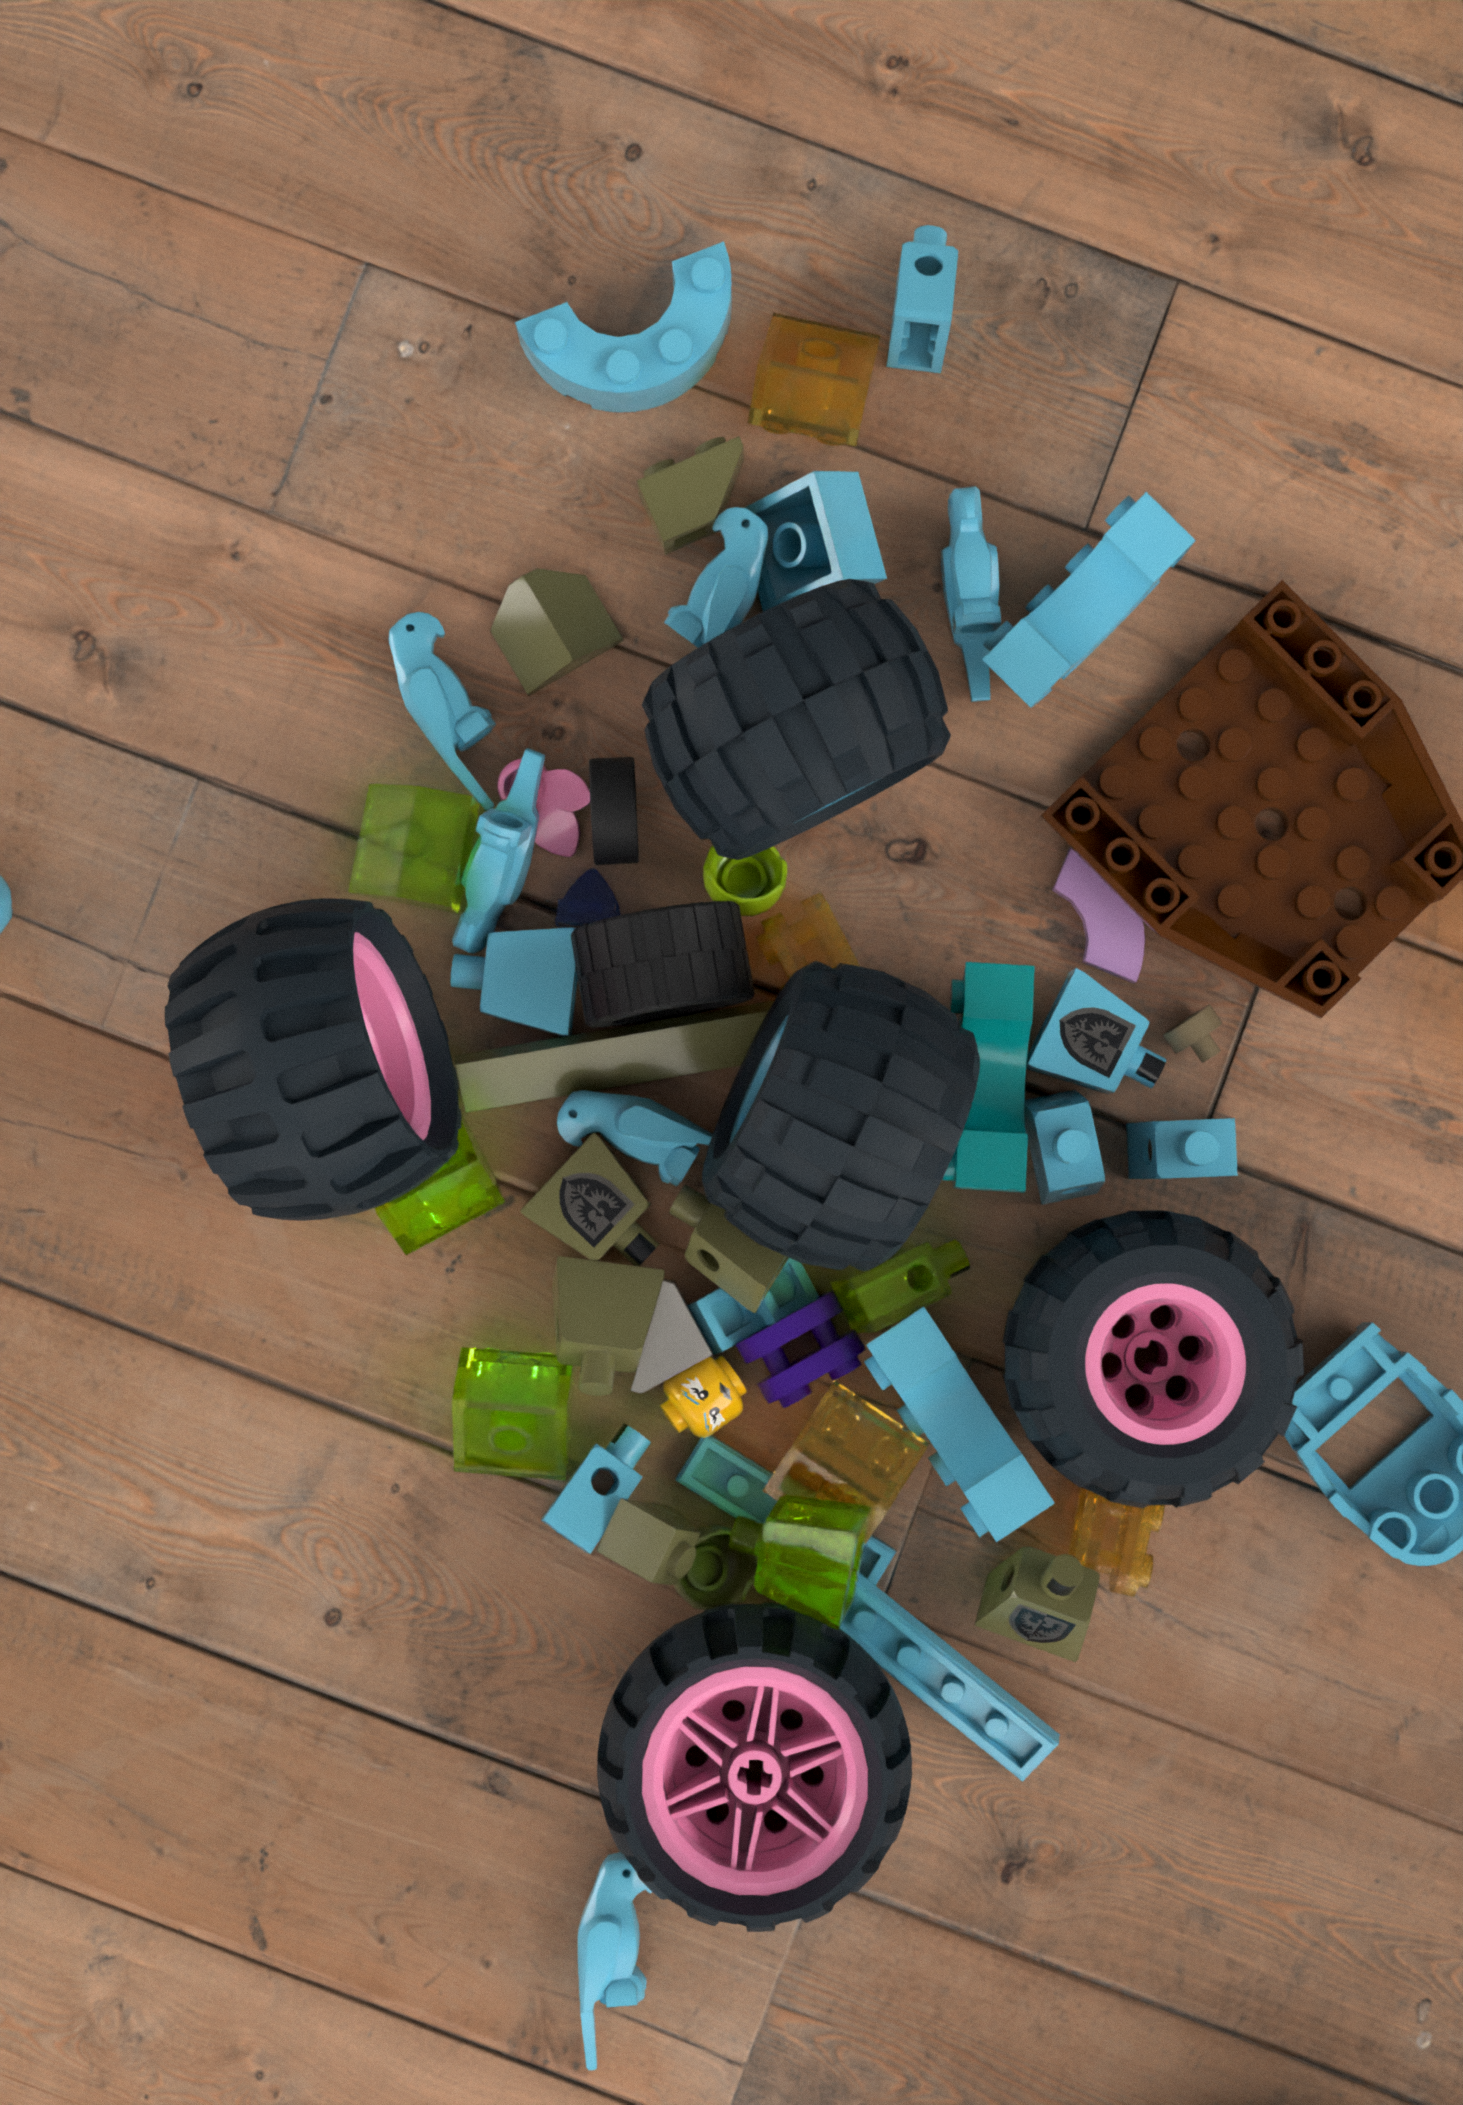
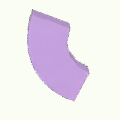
M1069 847L1052 891L1069 901L1082 920L1086 937L1082 963L1134 984L1138 980L1144 957L1145 935L1143 920Z

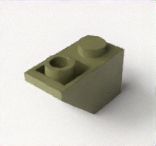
M739 436L727 442L724 437H717L706 441L694 450V456L676 464L673 459L660 461L644 471V478L637 480L639 497L665 555L715 534L712 529L718 515L725 510L744 462V446Z

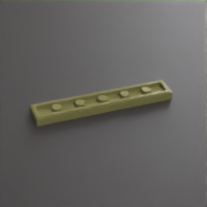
M774 1001L455 1055V1068L465 1112L566 1096L574 1091H595L741 1066L757 1031Z

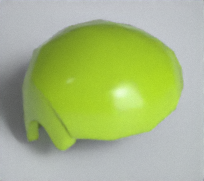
M711 846L703 866L704 887L712 901L735 902L740 907L741 916L754 917L768 911L780 899L787 879V862L780 856L774 846L740 860L718 856L714 846Z

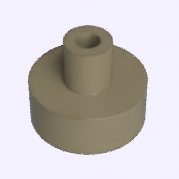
M1209 1004L1172 1027L1163 1036L1175 1054L1191 1046L1200 1061L1204 1063L1221 1051L1209 1033L1219 1027L1222 1021Z

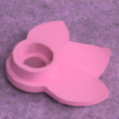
M522 759L510 762L501 771L497 784L501 801L507 799ZM543 765L536 803L539 821L535 843L553 854L564 857L573 856L579 845L580 827L574 811L581 810L590 804V789L585 781L576 773L567 769L548 771Z

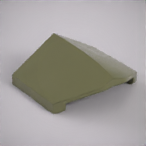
M539 568L521 576L508 586L490 630L528 696L623 642L622 636L586 575Z

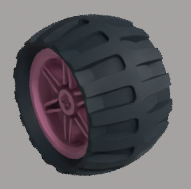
M320 898L300 900L263 909L231 923L210 936L179 963L180 966L171 974L167 985L170 994L168 1004L165 1006V1027L168 1029L171 1052L168 1054L170 1065L184 1103L182 1105L190 1129L193 1128L204 1151L203 1156L213 1174L219 1176L228 1188V1194L239 1205L250 1207L253 1215L280 1220L307 1221L364 1212L392 1201L416 1188L436 1173L456 1153L459 1146L457 1140L458 1130L461 1128L462 1120L457 1091L459 1085L456 1068L453 1066L448 1045L449 1039L444 1022L440 1018L426 975L422 973L413 955L412 947L406 937L401 935L394 926L392 918L383 909L374 908L372 902L354 899Z
M766 1602L762 1604H727L707 1609L670 1627L653 1640L629 1666L611 1697L602 1723L597 1754L598 1789L605 1819L618 1850L624 1854L632 1865L638 1878L655 1895L663 1900L669 1899L686 1910L689 1917L705 1924L716 1926L720 1921L746 1926L747 1932L774 1931L775 1925L800 1918L805 1923H808L831 1912L833 1906L850 1892H858L879 1869L882 1859L898 1837L907 1810L912 1780L910 1737L901 1705L889 1680L874 1659L844 1631L823 1618H818L809 1613L794 1609L791 1606ZM730 1700H738L745 1706L744 1714L733 1720L728 1719L722 1711L724 1704ZM787 1709L798 1711L803 1718L801 1725L795 1729H787L780 1722L782 1712ZM694 1745H698L708 1755L706 1762L700 1766L689 1764L685 1757L688 1749ZM749 1760H760L763 1763V1771L766 1773L760 1772L759 1781L747 1779V1772L744 1768L749 1769ZM819 1765L824 1773L822 1781L816 1785L806 1783L802 1779L801 1773ZM727 1803L729 1814L723 1821L714 1822L709 1819L706 1809ZM771 1809L787 1819L785 1827L780 1831H771L764 1823V1817Z

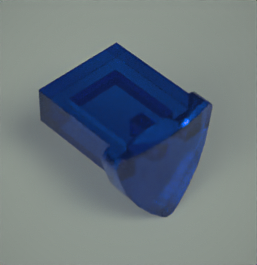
M590 868L569 888L563 899H558L555 917L557 927L579 928L588 923L621 915L619 904L613 891L596 869Z

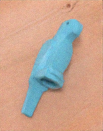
M976 486L955 488L948 499L950 538L949 545L941 550L943 593L954 643L962 649L971 702L990 700L989 666L982 659L989 653V650L983 644L1001 625V613L998 606L997 547L986 541L982 530L983 519L980 490Z
M740 507L728 508L718 515L712 529L715 533L721 532L725 549L715 556L698 576L691 590L687 605H677L670 608L669 616L664 621L665 624L698 648L742 623L754 604L769 538L768 526L748 509Z
M423 612L407 614L389 630V645L405 707L450 770L484 810L494 809V803L458 758L456 750L459 749L462 752L471 748L487 736L496 726V723L491 718L492 715L488 709L472 706L461 680L443 660L433 654L436 638H444L445 636L443 626L438 619L429 613Z
M527 748L524 751L507 799L499 802L495 809L490 808L479 816L476 831L480 836L471 851L461 879V884L465 887L467 906L463 914H461L452 939L454 947L472 954L484 949L487 946L488 934L495 931L498 918L505 906L512 905L522 891L532 859L539 821L536 803L545 754Z
M589 1090L574 1091L563 1103L557 1117L559 1134L569 1144L580 1147L583 1144L581 1139L587 1135L599 1133L615 1149L628 1157L658 1166L661 1180L667 1184L671 1183L676 1187L682 1182L697 1157L700 1148L696 1144L700 1143L709 1146L713 1135L669 1108L649 1098L633 1095L602 1093Z
M621 1852L609 1854L601 1864L578 1927L580 2016L586 2068L588 2070H595L597 2068L595 2002L600 2000L606 2007L637 2005L645 1997L647 1978L640 1968L636 1966L639 1954L640 1931L633 1900L637 1894L645 1889L648 1893H652V1891L638 1878L636 1871Z

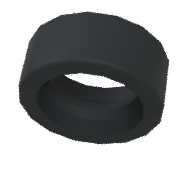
M592 758L589 760L594 864L638 863L639 849L634 758Z

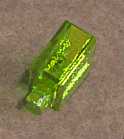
M956 1239L935 1249L932 1248L929 1242L912 1244L897 1251L887 1261L871 1270H855L830 1282L844 1308L843 1312L851 1329H855L857 1333L877 1332L915 1313L922 1307H927L951 1295L952 1290L948 1280L968 1271L970 1263L963 1247ZM908 1270H910L914 1276V1285L912 1288L908 1285L907 1282Z
M794 1495L780 1496L767 1516L765 1523L740 1515L736 1518L730 1535L729 1548L758 1557L754 1588L758 1593L799 1613L810 1616L831 1628L839 1630L854 1601L872 1507Z

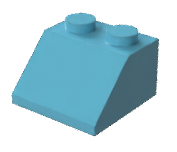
M813 471L745 507V509L753 512L768 526L769 539L758 587L763 612L800 594L836 581L855 579L876 584L887 579L859 472Z

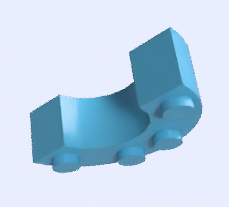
M724 241L672 261L674 292L671 304L660 320L643 332L622 337L597 333L579 321L566 302L515 322L520 344L526 357L537 373L553 389L565 397L568 395L578 401L590 404L593 409L608 412H636L658 407L678 398L697 384L716 361V356L726 334H728L732 309V282L729 256Z
M1147 492L1137 502L1130 496H1127L1105 519V522L1111 528L1105 533L1098 545L1093 548L1088 543L1065 566V569L1071 575L1056 590L1049 584L1046 585L1025 607L1030 613L1028 616L1022 618L1014 627L1008 621H1005L983 644L990 652L982 660L1030 708L1052 691L1051 687L1060 678L1064 680L1150 594L1161 582L1159 579L1170 567L1173 568L1195 543L1196 540Z
M922 1307L866 1344L873 1356L864 1361L865 1365L882 1390L893 1385L905 1405L897 1409V1412L914 1438L925 1433L937 1452L928 1457L946 1486L957 1481L969 1500L960 1509L979 1538L990 1532L994 1540L998 1542L1055 1504L1023 1454L1014 1444L971 1380L925 1307Z

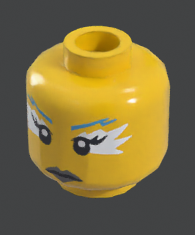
M710 1356L663 1382V1390L668 1400L662 1403L660 1408L678 1433L688 1428L695 1436L706 1438L740 1415L743 1410L741 1396L747 1391L734 1369L723 1356H719L715 1360Z

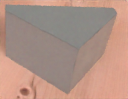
M664 1278L631 1391L642 1394L713 1354L675 1281Z

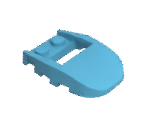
M1362 1322L1356 1327L1357 1331L1296 1384L1292 1404L1296 1405L1297 1408L1284 1437L1313 1482L1341 1515L1355 1524L1369 1539L1390 1556L1406 1564L1416 1566L1437 1565L1452 1559L1463 1550V1401L1452 1389H1447L1426 1370L1427 1368L1410 1353L1398 1351L1378 1334L1381 1329L1373 1322ZM1399 1377L1431 1415L1348 1488L1315 1450Z

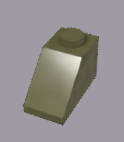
M620 1498L596 1551L651 1583L676 1585L678 1580L688 1573L696 1557L694 1546L700 1532L678 1510L670 1506Z

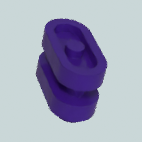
M834 1290L820 1295L815 1301L795 1312L793 1311L774 1324L766 1326L735 1344L745 1364L762 1358L768 1368L770 1375L757 1383L767 1404L779 1400L781 1406L786 1408L811 1394L812 1390L808 1383L828 1373L833 1381L862 1365L857 1355L865 1351L866 1348L857 1331L853 1329L839 1336L830 1319L844 1310ZM811 1330L820 1347L790 1363L781 1346Z

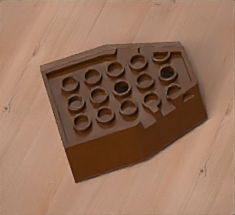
M1283 580L1252 608L1212 650L1040 816L1160 938L1318 1018H1322L1361 980L1358 974L1430 904L1442 900L1463 880V822L1402 699ZM1193 732L1203 738L1206 744V753L1203 759L1188 761L1179 754L1177 740L1181 734ZM1273 811L1282 818L1284 831L1278 840H1266L1257 832L1255 822L1260 812ZM1342 889L1354 891L1362 901L1361 913L1355 920L1344 919L1335 910L1334 900L1337 893Z

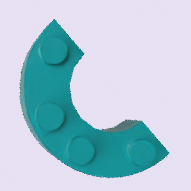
M966 962L963 980L952 979L950 1011L959 1014L958 1026L973 1032L980 1057V1070L972 1106L954 1155L942 1179L952 1181L953 1188L1019 1193H1025L1028 1134H1026L1024 1116L1025 1078L1028 1043L1033 1021L1035 966Z

